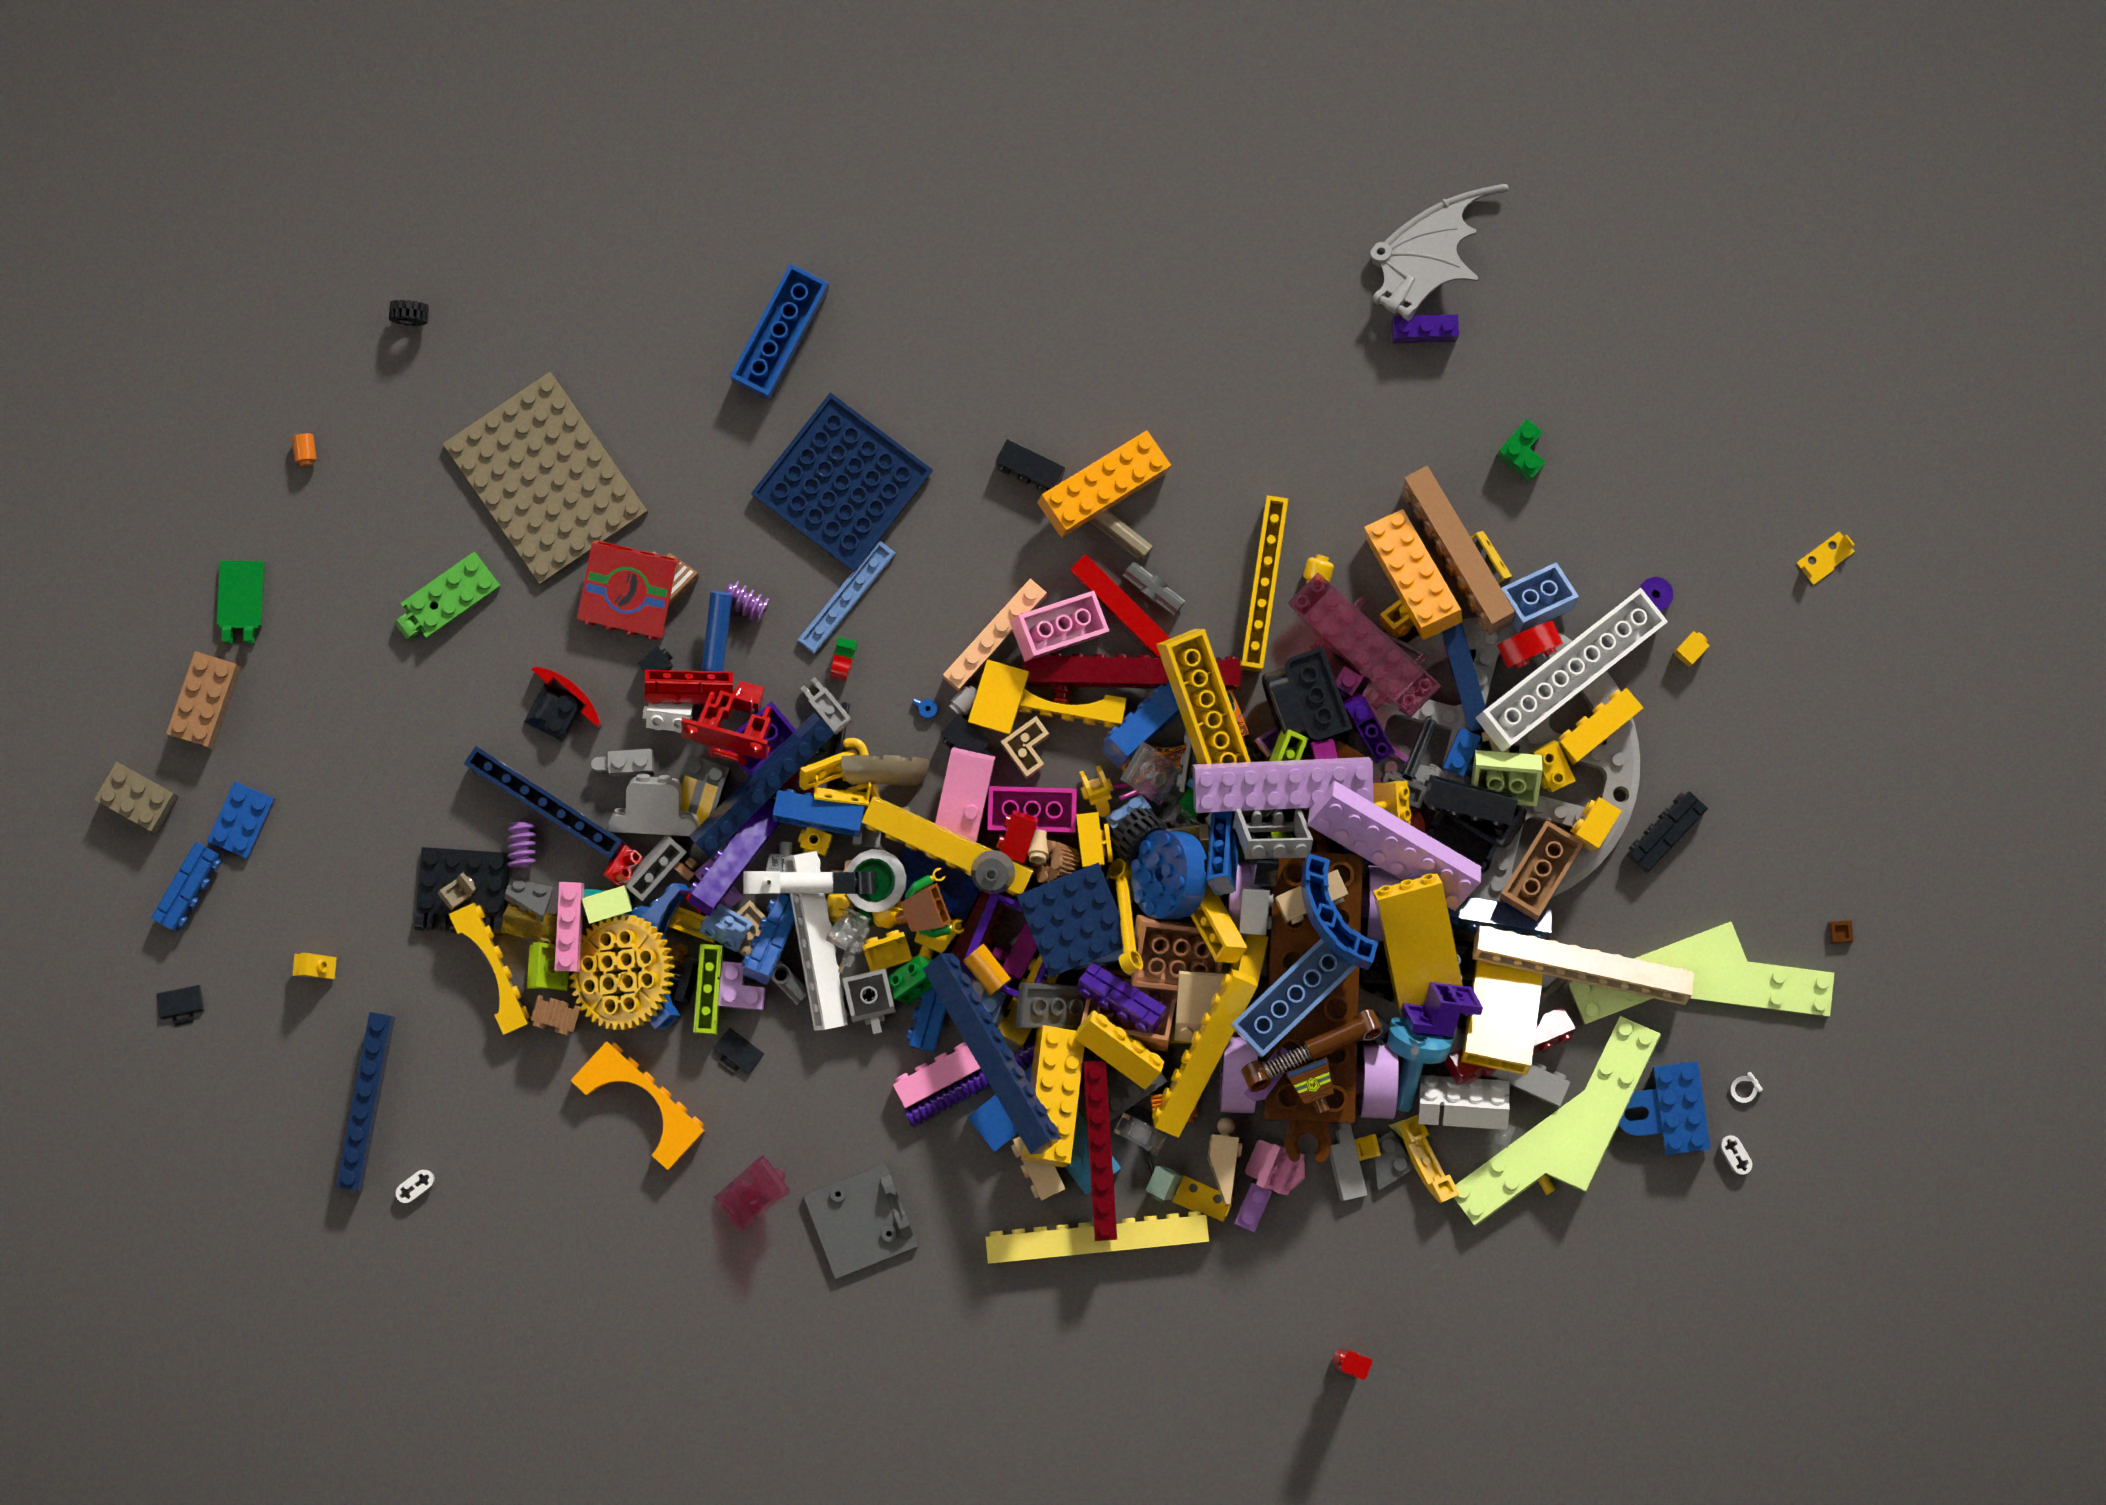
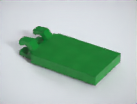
M220 560L217 625L219 628H222L221 641H224V643L233 644L234 628H244L243 641L246 644H255L256 629L262 627L264 561Z

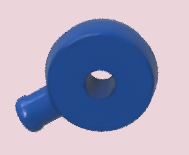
M914 698L912 704L918 707V713L922 718L932 719L937 715L938 705L934 700L924 699L920 701ZM926 707H930V711H926Z

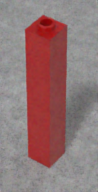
M1084 554L1070 568V573L1089 592L1094 591L1098 601L1155 658H1159L1160 653L1156 644L1171 638L1102 569Z

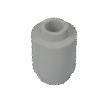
M964 685L950 700L952 703L948 707L956 715L959 714L961 717L964 714L967 715L972 710L977 690L971 685L969 687Z

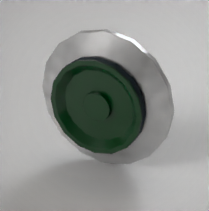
M871 849L858 854L850 862L846 872H876V894H847L855 906L866 912L879 913L891 909L900 901L906 890L907 876L902 863L895 855L885 850Z

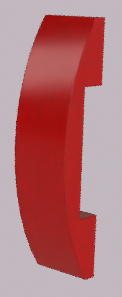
M535 666L531 669L550 687L555 681L560 683L585 705L581 711L582 715L597 728H601L602 724L595 707L578 686L563 675L552 670Z

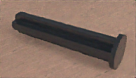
M1424 719L1405 768L1400 772L1403 775L1402 778L1411 781V778L1416 779L1415 775L1437 724L1434 719Z

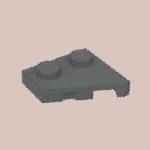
M510 878L505 892V900L517 905L524 912L531 911L537 915V920L543 922L553 894V887Z
M1392 1130L1377 1139L1381 1156L1374 1157L1378 1190H1381L1415 1168Z

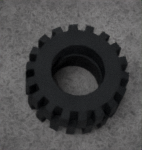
M1139 808L1138 810H1133L1130 814L1124 816L1119 821L1117 827L1114 828L1110 839L1112 850L1131 866L1132 861L1138 857L1141 842L1146 840L1149 834L1169 828L1149 809Z

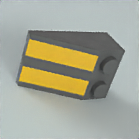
M688 754L679 779L682 785V810L695 814L699 819L700 826L719 807L731 774V769Z

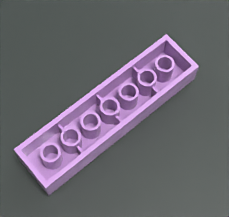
M1369 757L1196 764L1193 765L1194 809L1196 813L1236 811V809L1249 811L1311 808L1334 780L1373 803V761Z
M1335 780L1309 809L1308 826L1402 881L1407 879L1414 880L1421 878L1425 874L1437 873L1443 883L1447 907L1454 911L1481 882V866Z

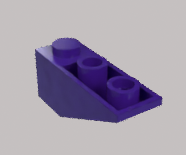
M1357 693L1343 701L1352 727L1374 761L1379 763L1394 754L1395 751L1366 698Z

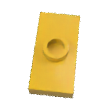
M310 953L294 954L292 976L335 979L337 957Z

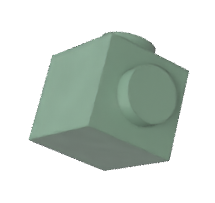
M1156 1166L1146 1191L1151 1193V1197L1157 1201L1173 1200L1183 1176L1165 1166Z

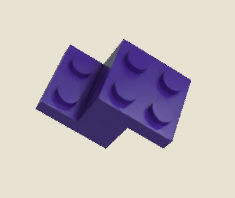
M1433 982L1429 984L1424 1006L1403 1003L1401 1007V1013L1411 1032L1418 1035L1425 1033L1434 1034L1438 1037H1454L1460 1013L1466 1016H1472L1473 1014L1481 1015L1483 1006L1472 987Z

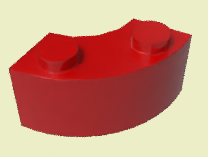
M1553 620L1523 631L1497 644V647L1507 669L1514 666L1520 669L1528 665V660L1542 654L1545 657L1557 652L1556 648L1562 645L1563 642Z

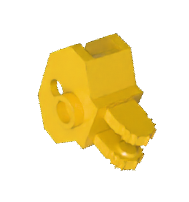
M1098 765L1096 766L1098 778L1088 781L1084 771L1079 772L1083 785L1080 790L1083 799H1088L1091 805H1095L1099 816L1105 817L1111 812L1108 800L1112 799L1110 791H1113L1110 779H1106L1101 766Z

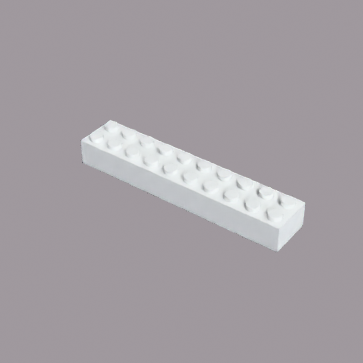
M1641 588L1476 716L1475 719L1502 752L1505 751L1668 621Z

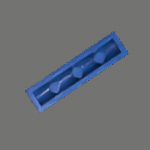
M710 591L701 671L724 672L733 593Z

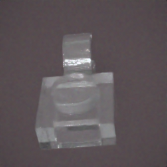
M1430 764L1428 767L1435 771V776L1463 783L1465 781L1464 777L1447 770H1442L1434 764ZM1425 775L1424 779L1429 781L1430 776Z

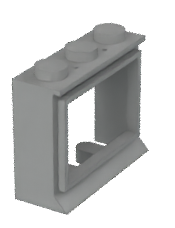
M1296 808L1293 822H1283L1284 816L1281 810L1274 812L1272 822H1262L1261 812L1255 810L1252 813L1251 823H1245L1241 809H1236L1232 829L1236 830L1245 854L1244 858H1306L1308 853H1311L1313 838L1301 808ZM1294 831L1296 838L1252 839L1249 832Z

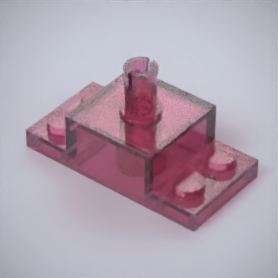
M762 1155L714 1198L738 1230L742 1232L772 1209L791 1190L784 1182V1171L780 1168L774 1169L766 1157Z

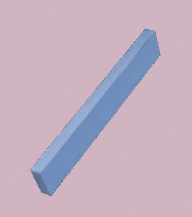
M879 540L797 641L815 655L896 553Z

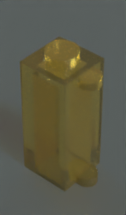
M509 902L503 914L501 932L552 944L557 934V914L546 912L544 920L541 922L536 919V914L531 911L524 912L517 905Z

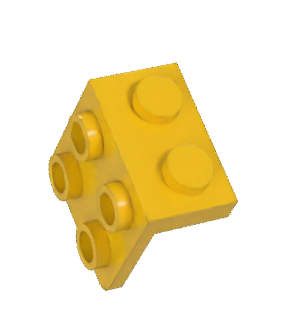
M899 930L886 933V938L879 940L878 937H873L865 940L866 944L862 945L870 972L888 969L911 961L912 956L904 932L899 933Z

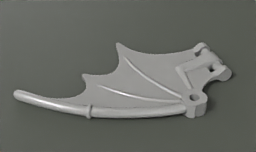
M1499 184L1465 192L1448 199H1442L1441 202L1406 222L1384 242L1376 243L1372 250H1370L1371 260L1374 265L1382 268L1384 283L1373 295L1372 302L1377 305L1382 304L1386 310L1394 314L1399 313L1403 316V319L1410 321L1422 301L1440 285L1454 280L1478 281V276L1461 261L1457 254L1458 244L1463 239L1477 233L1476 229L1468 226L1463 221L1462 215L1467 206L1475 200L1484 196L1506 192L1509 190L1508 185ZM1387 292L1392 294L1389 298L1385 297ZM1405 302L1411 304L1407 308L1403 306Z

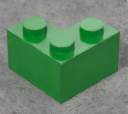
M1526 418L1500 448L1496 456L1529 483L1541 470L1546 461L1530 449L1540 438L1543 431Z

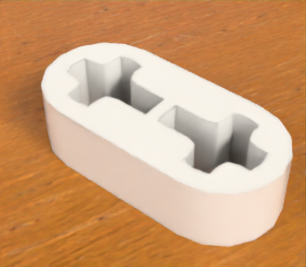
M1731 1135L1721 1139L1720 1150L1734 1173L1738 1175L1749 1173L1752 1169V1161L1740 1140ZM1727 1140L1735 1142L1736 1145L1733 1148L1736 1154L1731 1149L1726 1150ZM1737 1156L1741 1161H1746L1747 1163L1744 1166V1171L1742 1168L1737 1169L1736 1167L1739 1164L1738 1160L1736 1159Z
M428 1170L416 1172L397 1187V1199L402 1203H410L434 1185L435 1177L433 1173ZM420 1175H429L430 1178L427 1180L429 1184H421L417 1187L416 1183L421 1180ZM412 1186L415 1188L409 1193L411 1196L409 1199L401 1197L403 1188L410 1189Z

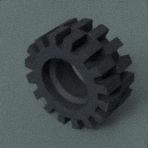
M410 300L390 301L389 321L411 326L428 324V304Z

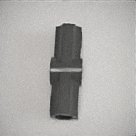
M1135 561L1122 576L1138 588L1145 598L1152 603L1156 602L1173 616L1185 603V600L1169 589L1168 585L1161 578L1154 574L1151 575Z
M779 959L771 979L798 1006L808 997L807 987ZM779 970L787 971V978L784 981L776 979V973Z

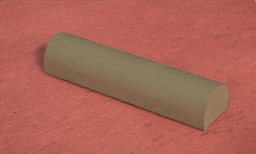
M1108 510L1090 520L1093 525L1140 562L1145 559L1153 548L1149 542Z

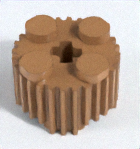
M1047 840L1049 857L1046 859V862L1035 864L1029 861V865L1034 869L1033 877L1038 882L1046 884L1076 872L1077 863L1080 862L1081 857H1079L1077 850L1072 849V847Z
M538 995L531 1021H534L533 1026L545 1030H547L548 1026L554 1027V1032L568 1036L569 1032L573 1033L581 1007L574 1005V1009L568 1008L569 1004L567 1002L550 998L549 1002L544 1001V996Z

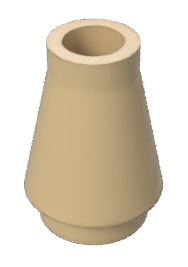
M1038 829L1034 832L1027 853L1029 861L1032 863L1043 864L1049 857L1047 832L1045 830Z

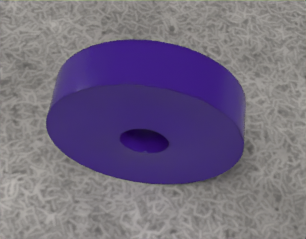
M1648 578L1639 587L1660 612L1665 610L1673 600L1672 586L1663 578ZM1653 591L1659 593L1658 598L1652 596Z

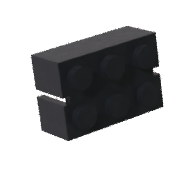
M1445 809L1439 811L1430 826L1431 829L1426 833L1428 836L1481 866V874L1487 866L1485 862L1491 859L1500 844L1465 821L1450 814Z

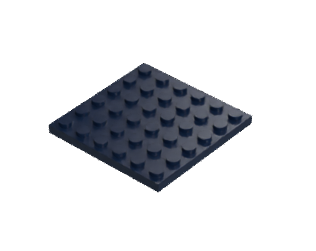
M830 392L751 492V495L854 572L931 475L933 469Z

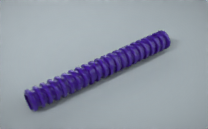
M1035 1040L1032 1041L1031 1045L1026 1044L1025 1048L1020 1047V1051H1014V1058L1020 1067L1025 1068L1026 1064L1030 1065L1031 1061H1033ZM978 1070L977 1074H971L972 1077L969 1078L967 1076L965 1077L966 1080H960L959 1084L954 1083L953 1087H947L948 1090H941L942 1093H936L933 1098L930 1096L929 1100H923L922 1104L917 1103L915 1108L912 1106L911 1110L908 1111L906 1109L905 1115L910 1125L914 1128L917 1123L922 1124L923 1120L927 1121L928 1117L931 1116L933 1118L934 1114H940L941 1110L946 1111L948 1106L951 1108L953 1107L952 1104H959L958 1101H964L965 1097L970 1098L972 1093L974 1095L977 1094L976 1091H982L983 1087L988 1088L989 1082L983 1072Z

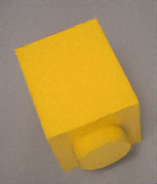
M1693 631L1673 654L1686 666L1690 667L1710 645L1703 634Z

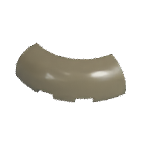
M869 755L842 756V769L844 777L851 785L868 784V782H871V784L912 787L918 785L926 777L929 769V760L918 757H910L909 760V758L895 755H883L882 759Z

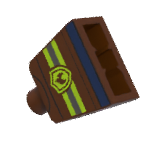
M1327 1058L1285 1073L1286 1078L1303 1105L1312 1102L1317 1114L1330 1110L1325 1097L1334 1094Z

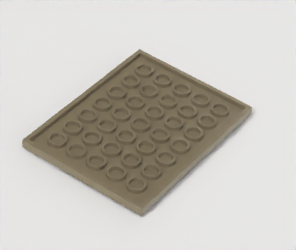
M551 371L443 443L540 585L589 553L592 542L595 540L605 542L648 513Z

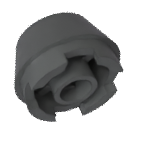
M990 850L983 852L972 864V880L975 886L984 893H1002L1014 881V864L1006 854L1000 851Z

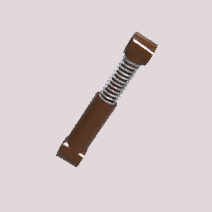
M1367 1009L1358 1013L1353 1020L1305 1041L1304 1047L1300 1046V1049L1296 1048V1051H1289V1054L1286 1053L1282 1057L1278 1056V1059L1275 1058L1274 1061L1271 1059V1062L1267 1061V1063L1262 1064L1260 1061H1253L1246 1064L1241 1069V1073L1251 1092H1258L1269 1086L1270 1080L1274 1078V1075L1277 1076L1278 1073L1281 1075V1072L1285 1073V1070L1288 1071L1289 1068L1292 1070V1067L1296 1068V1065L1299 1066L1300 1063L1303 1065V1062L1306 1063L1310 1059L1313 1062L1318 1061L1361 1040L1375 1039L1382 1034L1383 1028L1374 1010Z

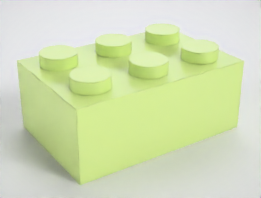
M1475 750L1471 785L1515 795L1518 799L1517 805L1537 806L1543 771L1541 755Z

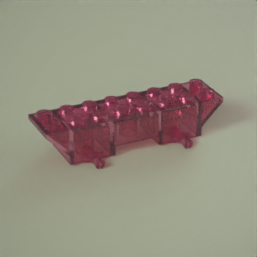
M1317 573L1288 602V605L1318 638L1309 649L1314 650L1325 645L1340 655L1361 674L1379 695L1370 704L1374 710L1377 711L1386 702L1411 718L1442 687L1421 667L1428 659L1427 655L1421 652L1413 660L1360 611L1367 603L1362 596L1352 604L1321 574Z

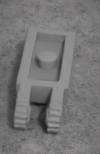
M814 677L811 681L814 687L820 691L813 696L807 687L803 686L800 689L809 699L808 701L837 735L852 723L853 720L827 688H824Z

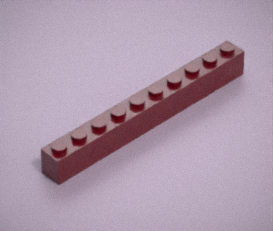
M1052 653L1051 656H1041L1026 662L1023 659V670L1029 671L1025 686L1056 687V685H1063L1068 687L1157 689L1161 684L1165 687L1169 683L1161 656L1159 658H1150L1149 655H1138L1137 658H1129L1125 654H1118L1116 657L1095 654L1094 657H1085V654L1076 653L1072 654L1071 657L1064 656L1061 653ZM1227 656L1224 659H1216L1215 657L1225 689L1242 690L1243 665L1241 660H1237V657Z

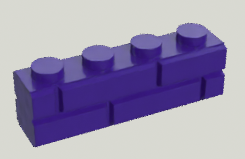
M1095 963L1090 964L1078 981L1079 993L1084 998L1096 1000L1102 1009L1114 1011L1119 1019L1124 1022L1129 1020L1142 1033L1154 1034L1167 1015V1007Z

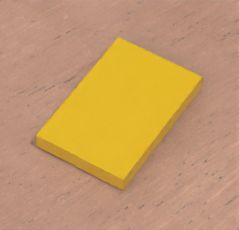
M987 659L968 723L1010 735L1029 671Z

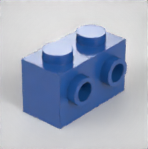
M1460 728L1441 771L1458 779H1461L1464 774L1469 775L1473 766L1470 760L1473 754L1475 755V750H1480L1482 745L1479 742L1481 736Z

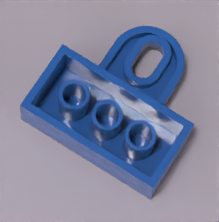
M1698 1061L1653 1067L1656 1089L1635 1091L1626 1108L1627 1110L1628 1108L1645 1107L1649 1111L1648 1117L1644 1120L1629 1121L1623 1115L1619 1123L1620 1128L1634 1136L1663 1133L1666 1155L1710 1150Z

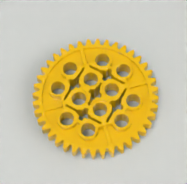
M622 914L600 920L599 923H592L593 929L587 928L586 932L588 935H582L580 971H574V974L569 976V979L574 980L570 987L576 988L572 995L579 996L576 1004H583L580 1010L587 1011L585 1016L592 1017V1022H599V1026H606L607 1029L629 1030V1028L635 1029L637 1026H643L644 1021H651L650 1016H657L656 1010L663 1009L660 1002H667L664 994H671L667 986H673L669 978L674 977V974L670 973L669 970L673 969L674 965L669 964L673 956H667L671 948H664L668 941L660 940L663 933H656L658 928L651 926V922L644 921V918H637L635 915ZM621 948H628L627 950H621L620 952H611L613 950H619ZM649 954H651V960H650V962H649V960H648ZM631 978H633L632 986L630 984ZM612 980L614 981V986H613V988H612V986H611ZM593 982L595 984L594 990L592 989ZM623 992H631V994H624L623 996H611L622 994Z

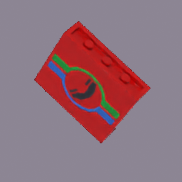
M595 540L591 544L577 619L582 620V623L586 625L602 624L603 628L608 630L624 629V633L630 635H637V633L645 634L646 638L652 640L662 638L666 632L664 626L675 572L679 568L680 559Z

